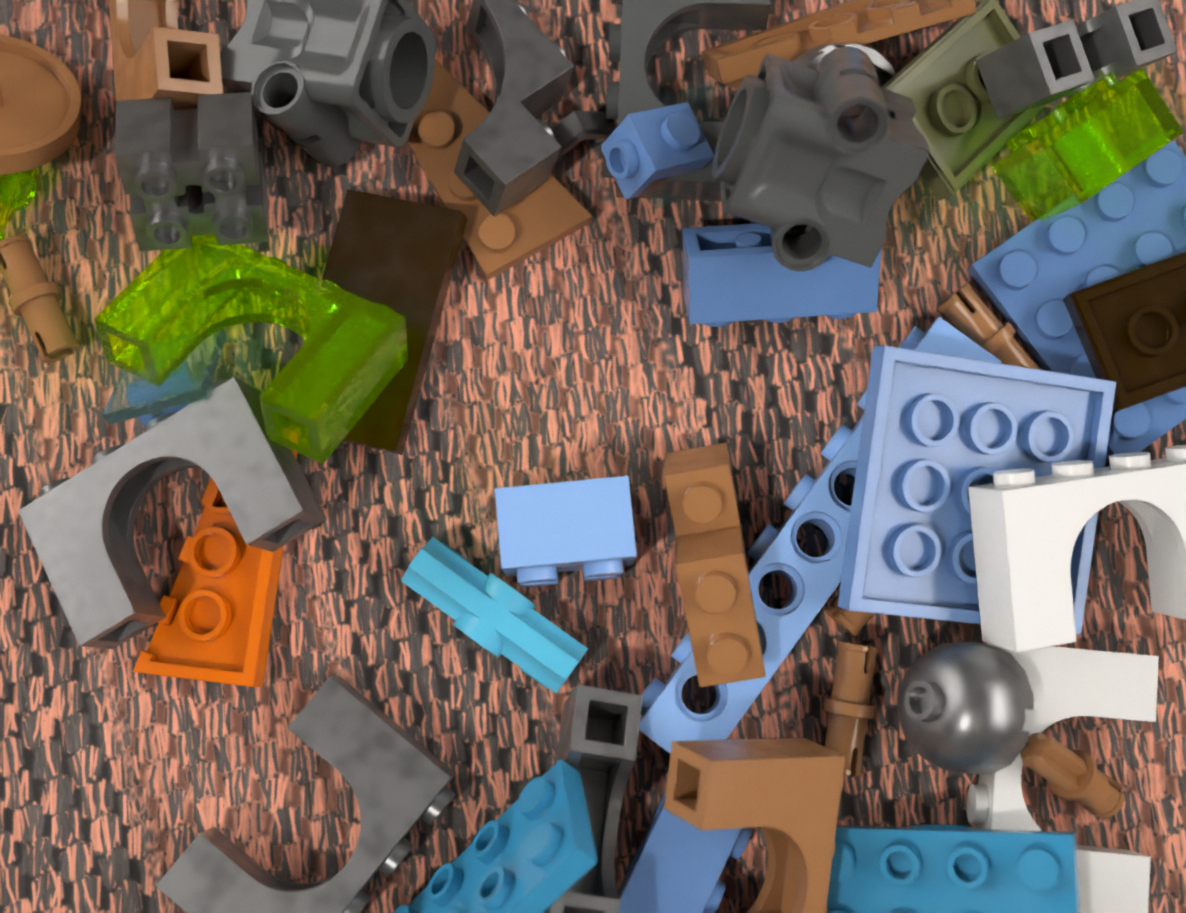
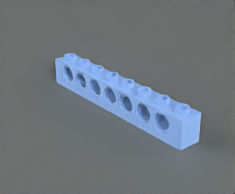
M938 317L925 332L915 325L898 347L1001 363L998 358L941 317ZM867 390L856 404L863 410L865 409ZM863 416L852 430L844 424L838 428L820 453L829 460L815 480L807 474L801 478L783 503L792 510L790 515L778 530L768 524L746 553L755 560L748 572L766 677L714 685L716 698L713 705L701 713L691 712L685 707L681 697L684 683L690 677L697 675L688 631L671 654V657L680 664L664 684L654 677L641 694L643 698L639 731L671 754L672 741L726 740L840 584L851 506L844 504L838 499L834 491V482L836 477L842 474L855 478ZM802 524L816 525L824 532L827 546L821 557H811L800 550L796 535ZM765 574L780 575L787 581L790 587V598L781 609L767 606L759 596V583Z

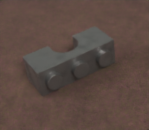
M1133 0L1117 5L1075 25L1072 19L1030 32L976 60L997 120L1119 79L1178 51L1160 1Z

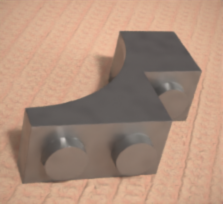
M472 0L465 28L476 40L489 64L495 90V105L486 119L474 131L463 138L454 173L495 217L549 180L561 146L555 140L549 126L536 117L562 100L574 65L568 60L562 47L555 41L549 40L528 17L519 1Z

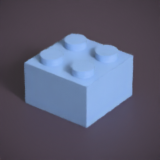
M629 476L494 488L501 569L507 577H517L520 587L558 584V572L583 570L584 581L622 578L624 573L623 566L633 565L637 555Z

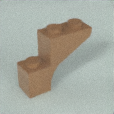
M727 442L665 453L664 478L676 535V569L699 686L706 687L766 677Z

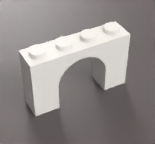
M1186 444L1165 447L1166 458L1151 460L1149 452L1113 454L1109 456L1110 466L1093 468V461L1090 460L1053 463L1052 475L1035 477L1034 469L993 472L994 483L968 487L982 641L1014 652L1076 642L1070 570L1073 548L1080 531L1087 521L1096 512L1117 501L1133 514L1144 535L1151 612L1186 620Z
M986 643L990 647L999 648L1010 653L1026 671L1034 695V710L1025 709V722L1022 731L1030 732L1029 736L1033 733H1042L1052 724L1075 716L1156 722L1159 656L1056 646L1014 652ZM1020 753L1011 765L991 775L979 774L978 784L970 785L966 803L967 818L970 824H976V829L1042 831L1031 817L1023 798L1021 787L1023 761ZM1077 845L1080 913H1148L1151 857L1126 849Z

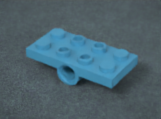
M560 759L542 777L532 779L524 787L518 800L496 821L487 822L479 830L473 843L452 863L442 865L435 872L429 885L408 905L398 907L393 913H543L598 862L580 772Z
M923 824L907 827L837 825L835 853L832 858L827 897V913H1080L1076 832L974 829L971 826L951 824Z

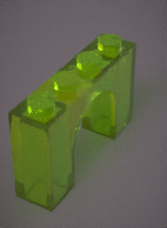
M214 234L192 236V248L163 250L94 318L107 363L158 387L168 379L206 338L224 328L242 323L264 322L280 325L296 332L305 340L303 346L259 395L268 439L321 464L328 459L408 361L405 316L396 313L386 305L375 304L343 290L331 281L320 280L288 266L278 258L265 256L240 244L218 245Z

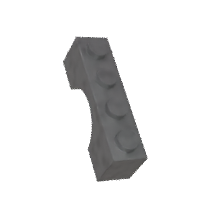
M577 685L564 702L556 762L561 759L580 772L598 862L543 913H619L620 898L615 884L616 838L626 785L636 761L642 695Z

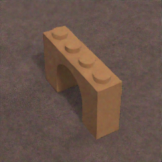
M109 0L116 101L171 97L173 110L198 109V95L223 94L219 35L178 29V0Z
M806 738L672 741L664 809L702 831L760 827L762 829L768 850L767 871L761 891L747 913H827V897L832 858L835 853V834L840 795L844 784L845 755Z

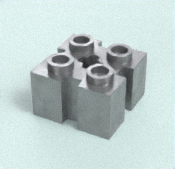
M251 92L198 95V109L173 110L171 97L116 101L114 155L125 195L131 194L130 216L140 251L192 248V236L210 234L216 236L218 245L269 242L267 187L261 152L258 151V131Z

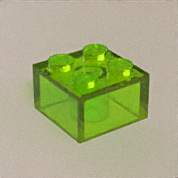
M1142 67L1121 80H1118L1113 71H1111L1088 87L1073 94L1054 107L1052 112L1028 125L1007 140L1006 146L1010 153L996 161L992 166L1018 206L1032 223L1038 218L1042 221L1082 204L1183 134L1184 131Z

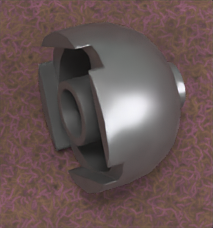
M978 642L943 643L918 657L905 673L898 693V717L904 736L923 759L939 768L954 773L991 775L1011 765L1026 746L1030 732L1022 731L1025 722V709L1034 710V695L1026 671L1010 653Z

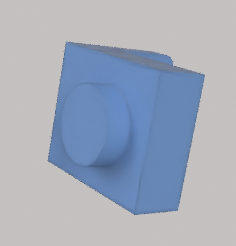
M689 102L628 114L601 146L608 170L615 178L625 199L638 197L655 180L701 170L714 158L710 145Z

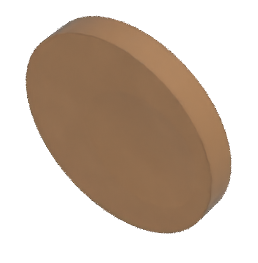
M0 35V175L31 170L56 159L74 142L81 125V92L78 82L70 69L47 50L25 40L6 35Z

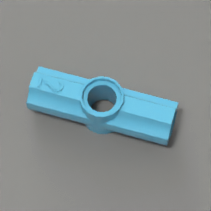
M434 537L420 549L400 580L454 619L453 625L498 658L504 655L519 666L520 670L556 694L588 650L587 647L535 611L536 605L491 572L488 576L470 564L469 560Z

